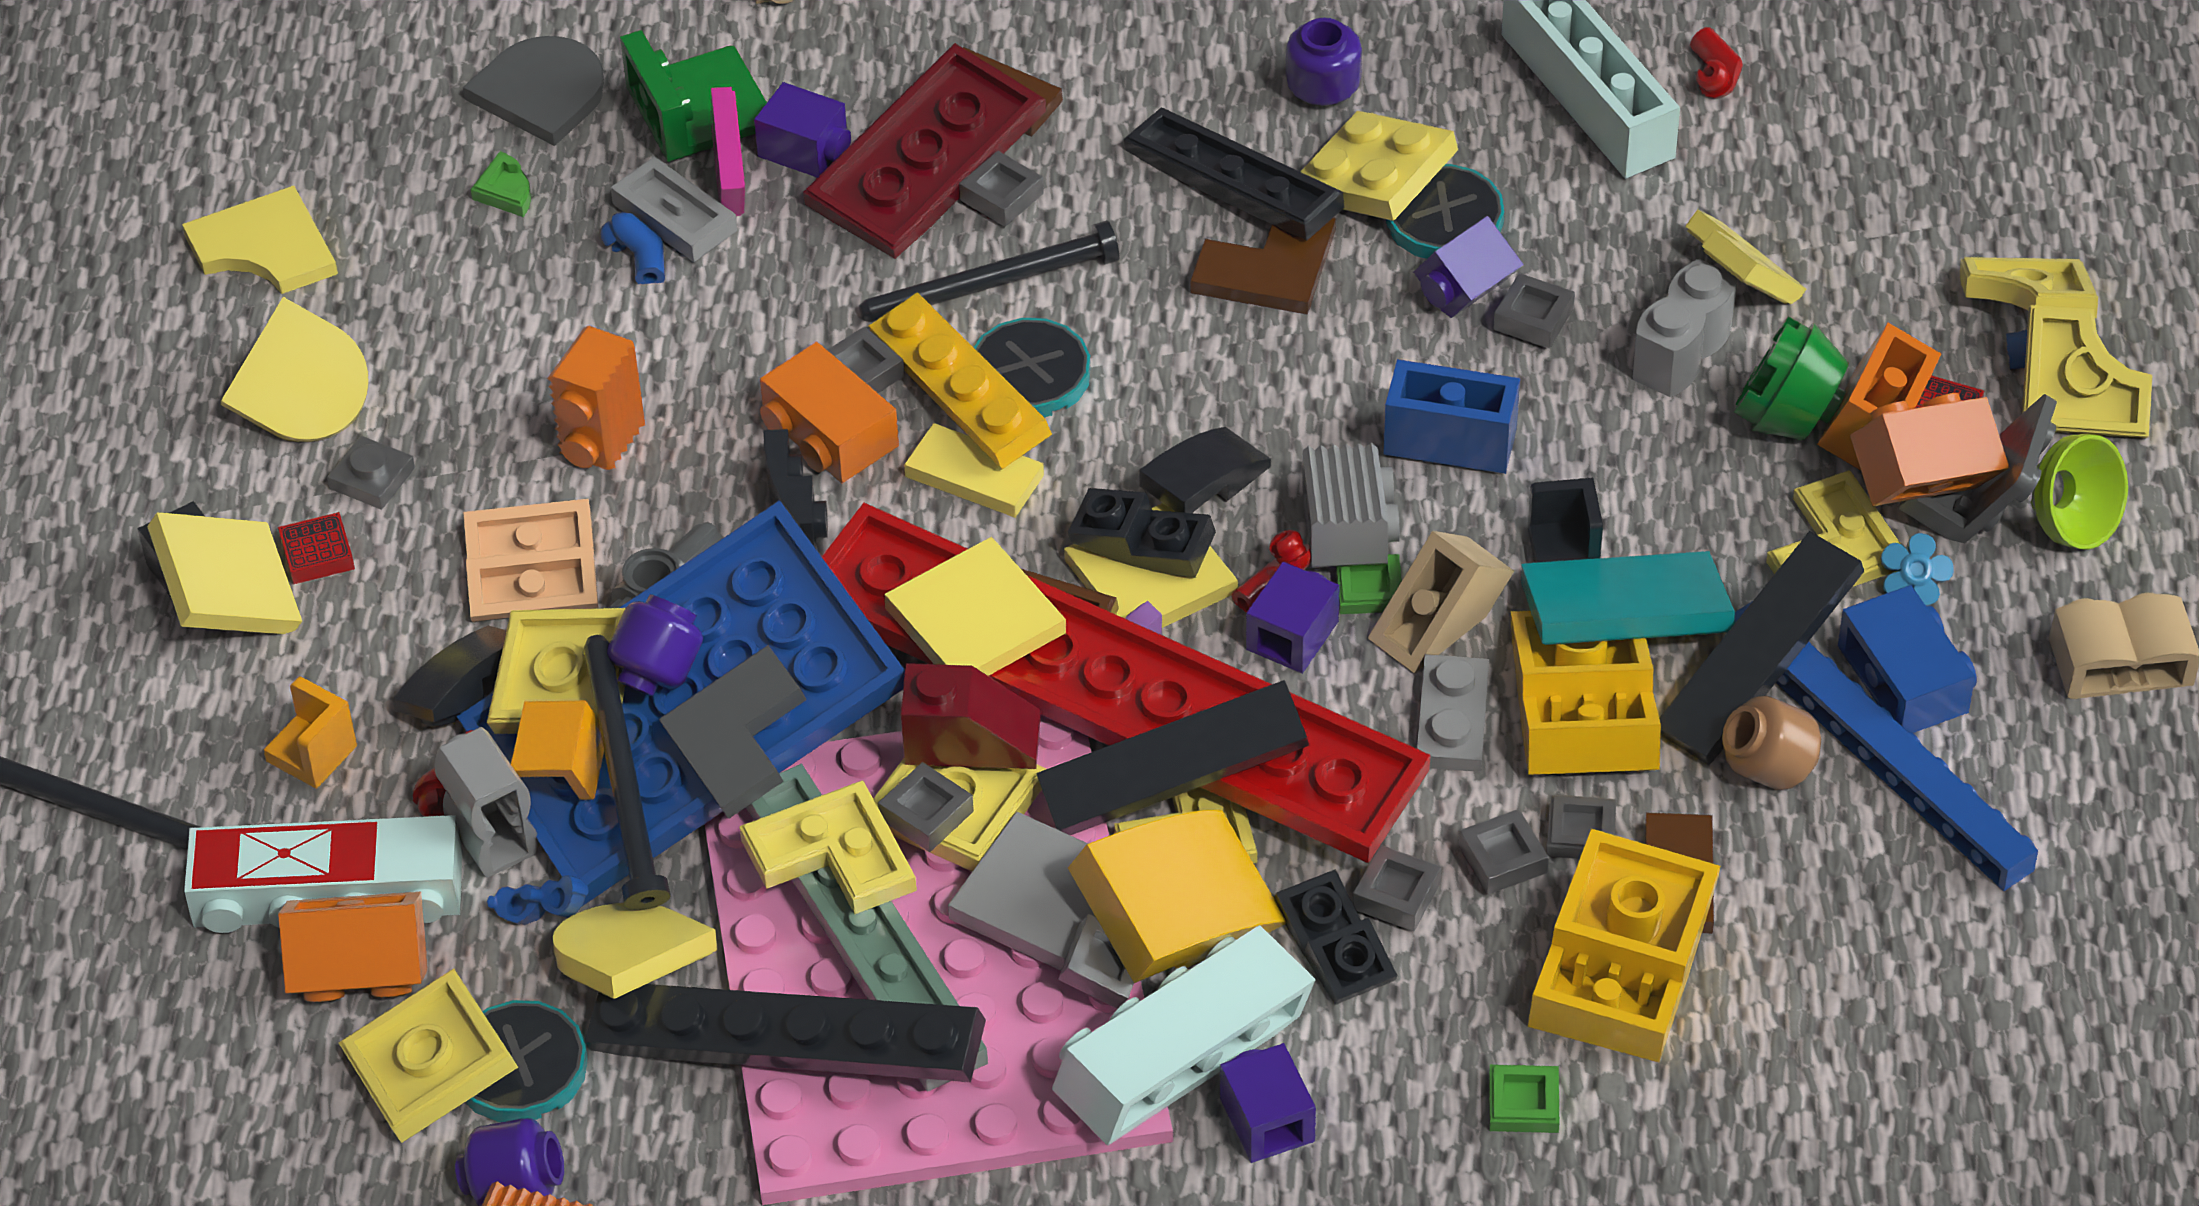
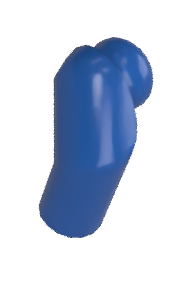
M621 212L614 214L612 220L606 222L601 228L600 235L604 245L609 246L614 243L612 245L613 252L623 251L627 247L634 253L635 280L638 285L663 283L665 280L664 248L661 237L633 213Z

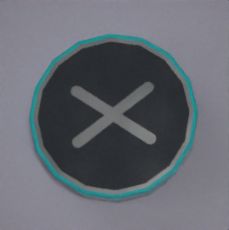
M1445 164L1394 221L1386 219V224L1398 246L1414 256L1428 259L1435 251L1487 216L1499 232H1501L1504 225L1503 198L1494 183L1474 169Z
M1019 318L1000 323L981 335L974 346L1044 418L1052 416V411L1060 410L1064 406L1068 409L1077 403L1089 386L1090 354L1083 339L1068 326L1046 318Z
M512 1000L488 1007L482 1011L518 1068L465 1103L475 1113L497 1122L521 1118L537 1120L542 1118L541 1114L550 1112L556 1107L559 1110L569 1103L585 1081L588 1061L586 1045L579 1026L563 1010L541 1001Z

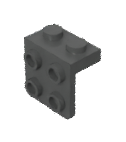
M2046 394L2042 395L1999 434L2009 469L1976 489L1901 501L1898 509L1945 538L1964 544L1981 529L1989 532L1998 523L2006 507L2015 499L2023 502L2035 489L2041 477V470L2036 467L2039 456L2049 445L2056 431V425L2051 422L2057 401Z

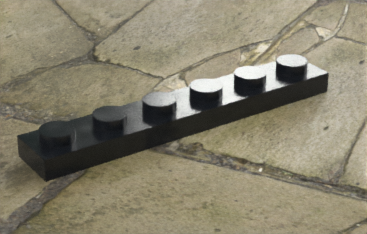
M645 984L615 999L598 992L584 1042L592 1051L620 1056L971 1082L986 1018L978 1007Z

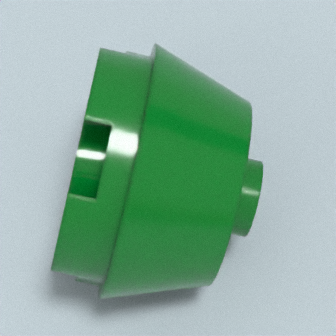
M1788 316L1772 338L1776 344H1771L1758 367L1755 366L1736 401L1735 405L1737 407L1733 413L1753 423L1751 431L1805 440L1819 419L1828 424L1840 406L1846 391L1838 386L1845 375L1849 362L1815 323H1812L1808 328Z

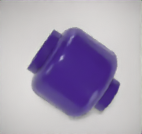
M1324 17L1313 19L1299 26L1290 35L1286 46V79L1289 89L1297 98L1309 104L1321 106L1334 105L1350 98L1357 91L1362 77V47L1359 36L1352 28L1335 19Z
M651 594L646 603L641 601L630 603L625 608L607 649L609 659L615 666L622 669L617 681L651 697L654 696L658 686L667 689H676L682 686L703 642L702 632L693 625L697 615L677 604Z
M521 1118L475 1128L467 1138L464 1154H459L456 1158L455 1172L461 1192L466 1196L472 1195L476 1204L482 1206L491 1184L497 1181L504 1187L511 1184L517 1190L525 1188L530 1193L538 1191L543 1196L552 1195L555 1186L561 1185L563 1181L564 1159L559 1140L552 1131L545 1132L544 1128L532 1118Z

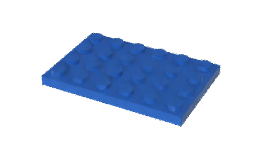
M780 500L619 607L626 608L630 603L637 601L646 603L650 594L655 595L697 615L693 625L699 628L703 635L702 645L682 686L676 689L658 686L653 697L628 686L625 687L622 707L653 858L723 812L659 719L752 655L769 645L807 699L753 736L778 773L818 748L904 688L905 669ZM492 692L458 715L457 718L466 731L475 730L480 727L487 730L511 764L517 734H494L487 724L493 696ZM605 752L593 800H580L564 777H520L530 793L531 806L527 818L537 832L536 838L562 877L565 875L582 879L584 884L588 885V896H585L582 906L629 875Z

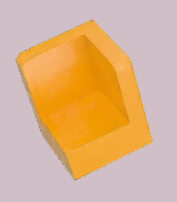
M299 676L290 685L296 716L263 750L266 762L317 789L357 747L348 701Z
M524 701L511 762L519 777H564L580 800H593L596 794L604 747L598 718L587 701Z

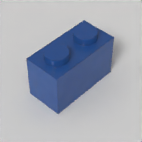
M1397 359L1385 404L1384 455L1506 474L1517 430L1520 378Z
M1912 585L1843 609L1838 639L1839 649L1879 706L1885 707L1891 713L1893 719L1906 731L1915 733L1969 713L1972 691L1977 683L1973 663L1965 652L1957 651L1945 634L1942 620L1936 609L1930 605L1926 606Z

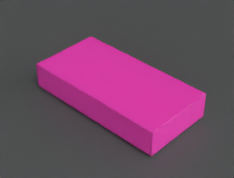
M732 87L711 88L710 122L719 203L735 213L736 216H741L744 213L745 181L735 91H732Z

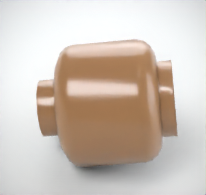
M1770 696L1754 697L1731 713L1723 728L1722 740L1726 761L1736 774L1773 789L1784 790L1795 787L1808 777L1818 763L1821 748V735L1818 723L1809 712Z

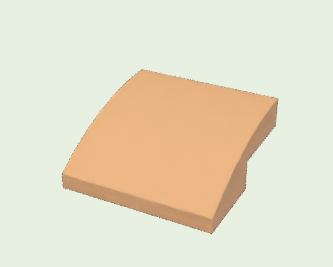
M589 499L463 512L467 550L466 569L472 622L509 618L511 610L598 608Z

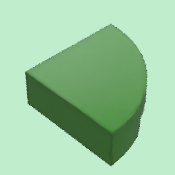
M501 151L470 189L472 200L521 217L525 216L531 202L530 184L526 175L521 170V165L515 158Z

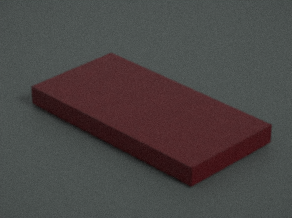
M954 43L803 192L805 205L896 259L931 228L960 198L959 183L996 151L1004 154L1046 112L1045 98Z

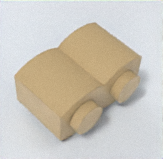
M2141 593L2120 603L2084 598L2055 609L2049 641L2067 698L2079 699L2194 686L2199 668V648L2181 597L2169 594Z

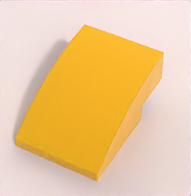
M1511 611L1512 645L1528 775L1660 770L1661 723L1653 694V665L1646 638L1545 645L1541 642L1531 611Z
M1222 810L1187 812L1144 823L1087 844L1068 867L1069 872L1134 983L1174 966L1178 969L1183 966L1189 968L1204 961L1209 952L1227 937H1234L1237 940L1259 925L1269 933L1286 924V920L1274 897Z
M1591 829L1557 918L1552 944L1532 995L1528 1027L1660 1062L1695 957L1721 866Z

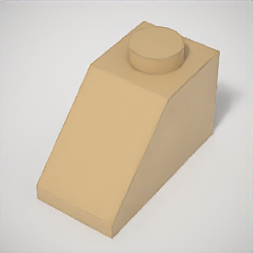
M1432 531L1368 636V639L1411 672L1417 673L1424 667L1425 654L1439 655L1487 617L1514 570L1467 536Z

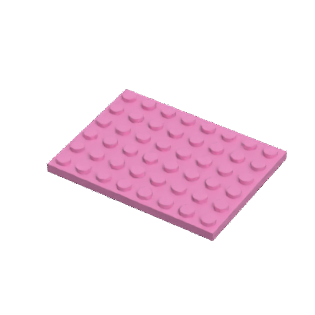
M1041 715L1037 765L1049 769L1091 753L1087 735ZM902 731L828 741L785 770L802 763L822 795L863 780L872 798H874L904 758ZM1041 790L1024 815L1056 829L1043 790ZM744 808L730 819L727 818L724 812H721L706 822L704 825L729 989L867 999L793 881L789 880L766 889L741 841L739 826L754 821L747 809ZM1107 822L1070 836L1089 844L1109 836ZM894 837L916 876L917 891L894 899L892 903L959 1006L978 1007L986 1018L981 1040L987 1047L988 1064L974 1070L971 1082L950 1081L928 1092L918 1078L741 1065L762 1205L1173 1142V1128L1168 1106L1107 1146L1052 1090L1062 1062L1059 1054L1066 1042L1082 1029L1089 1028L1093 1032L1110 1020L1117 1009L1058 980L1061 973L1060 970L950 920L948 904L972 871ZM1141 981L1133 984L1127 1000L1133 997H1137L1140 1000L1144 999Z

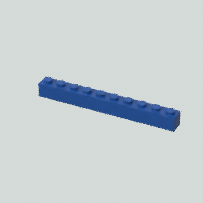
M1752 602L1735 612L1734 624ZM1809 641L1776 683L2001 890H2007L2034 872L2038 849L2031 839L2026 835H2021L2013 828L1999 810L1991 808L1978 796L1970 784L1964 783L1949 770L1948 765L1941 758L1935 757L1921 744L1914 733L1906 731L1893 719L1891 713L1885 707L1875 703L1865 693L1860 684L1851 681L1838 669L1831 658L1821 654Z

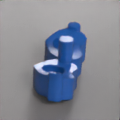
M565 875L559 881H546L542 887L525 884L517 889L502 887L495 896L488 897L487 904L488 907L494 908L498 916L503 919L526 925L539 920L546 911L566 918L575 915L582 907L585 896H588L589 889L582 879Z

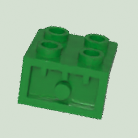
M642 30L620 36L626 88L667 162L713 148L710 122L711 88L732 87V91H735L740 139L756 134L754 119L766 105L767 101L734 46H726L669 65L661 49L653 51Z

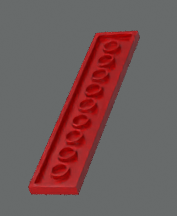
M863 502L822 555V558L885 644L928 664H933L885 609V593L966 551L968 548ZM1028 576V578L1066 619V633L989 675L992 679L1039 708L1041 715L1109 746L1272 685L1031 576ZM1290 692L1310 746L1200 787L1369 863L1429 772L1431 755Z

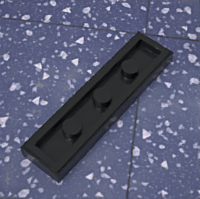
M1162 107L1123 139L1127 152L1157 170L1306 241L1345 208L1342 191Z
M1809 531L1659 717L1661 723L1660 735L1709 766L1724 748L1722 735L1728 717L1734 710L1750 699L1766 696L1864 573L1862 561Z
M1283 680L1036 774L1056 829L1068 835H1073L1310 745L1286 681Z

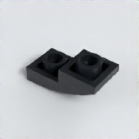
M1227 427L1215 428L1180 442L1139 470V486L1173 511L1193 513L1217 493L1229 501L1271 467V458Z
M788 429L763 430L771 503L773 505L779 500L782 502L816 549L817 538H828L827 501H815L813 475L803 476L802 454H790Z
M1088 488L1068 530L1070 542L1106 558L1154 572L1196 578L1216 533L1211 516L1208 514L1152 510L1146 492Z
M488 625L469 633L434 655L407 680L394 696V711L421 718L423 724L430 726L446 725L459 720L457 716L460 715V712L466 711L484 698L482 682L496 681L507 630Z
M1336 869L1276 892L1274 899L1286 920L1285 925L1335 1005L1397 979L1398 975L1369 917L1363 920L1360 919Z

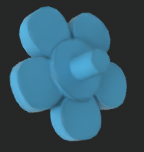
M1916 533L1911 536L1907 549L1902 544L1891 543L1881 553L1880 560L1886 569L1898 572H1894L1884 579V592L1889 593L1912 585L1924 604L1931 605L1940 596L1939 588L1935 582L1943 583L1953 576L1952 560L1945 555H1937L1929 559L1935 551L1936 544L1934 539L1927 534Z

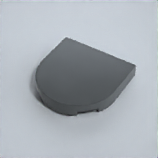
M540 36L520 41L505 49L463 87L464 98L468 102L555 146L600 103L603 95L604 75L598 56L588 46L570 38Z

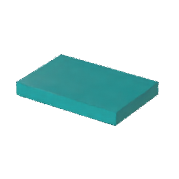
M1710 551L1521 564V585L1541 642L1545 645L1726 633L1734 625L1735 610Z

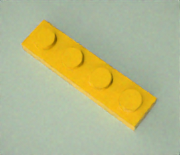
M918 292L869 325L870 331L903 359L904 371L1001 469H1004L1052 435L1046 419Z

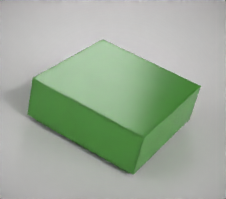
M1388 554V564L1336 567L1337 584L1340 585V614L1383 613L1402 582L1399 554Z
M1490 1064V1131L1559 1133V1066Z

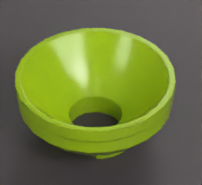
M2091 434L2063 437L2048 450L2041 462L2036 466L2041 470V477L2032 492L2030 502L2044 532L2054 542L2070 548L2089 550L2099 547L2106 542L2116 531L2123 517L2128 496L2127 471L2120 452L2110 440L2100 435ZM2057 472H2059L2063 479L2064 488L2060 501L2054 506V481Z

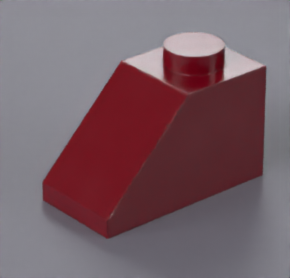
M906 663L901 707L905 765H920L923 762L928 766L1037 769L1041 710L972 665Z

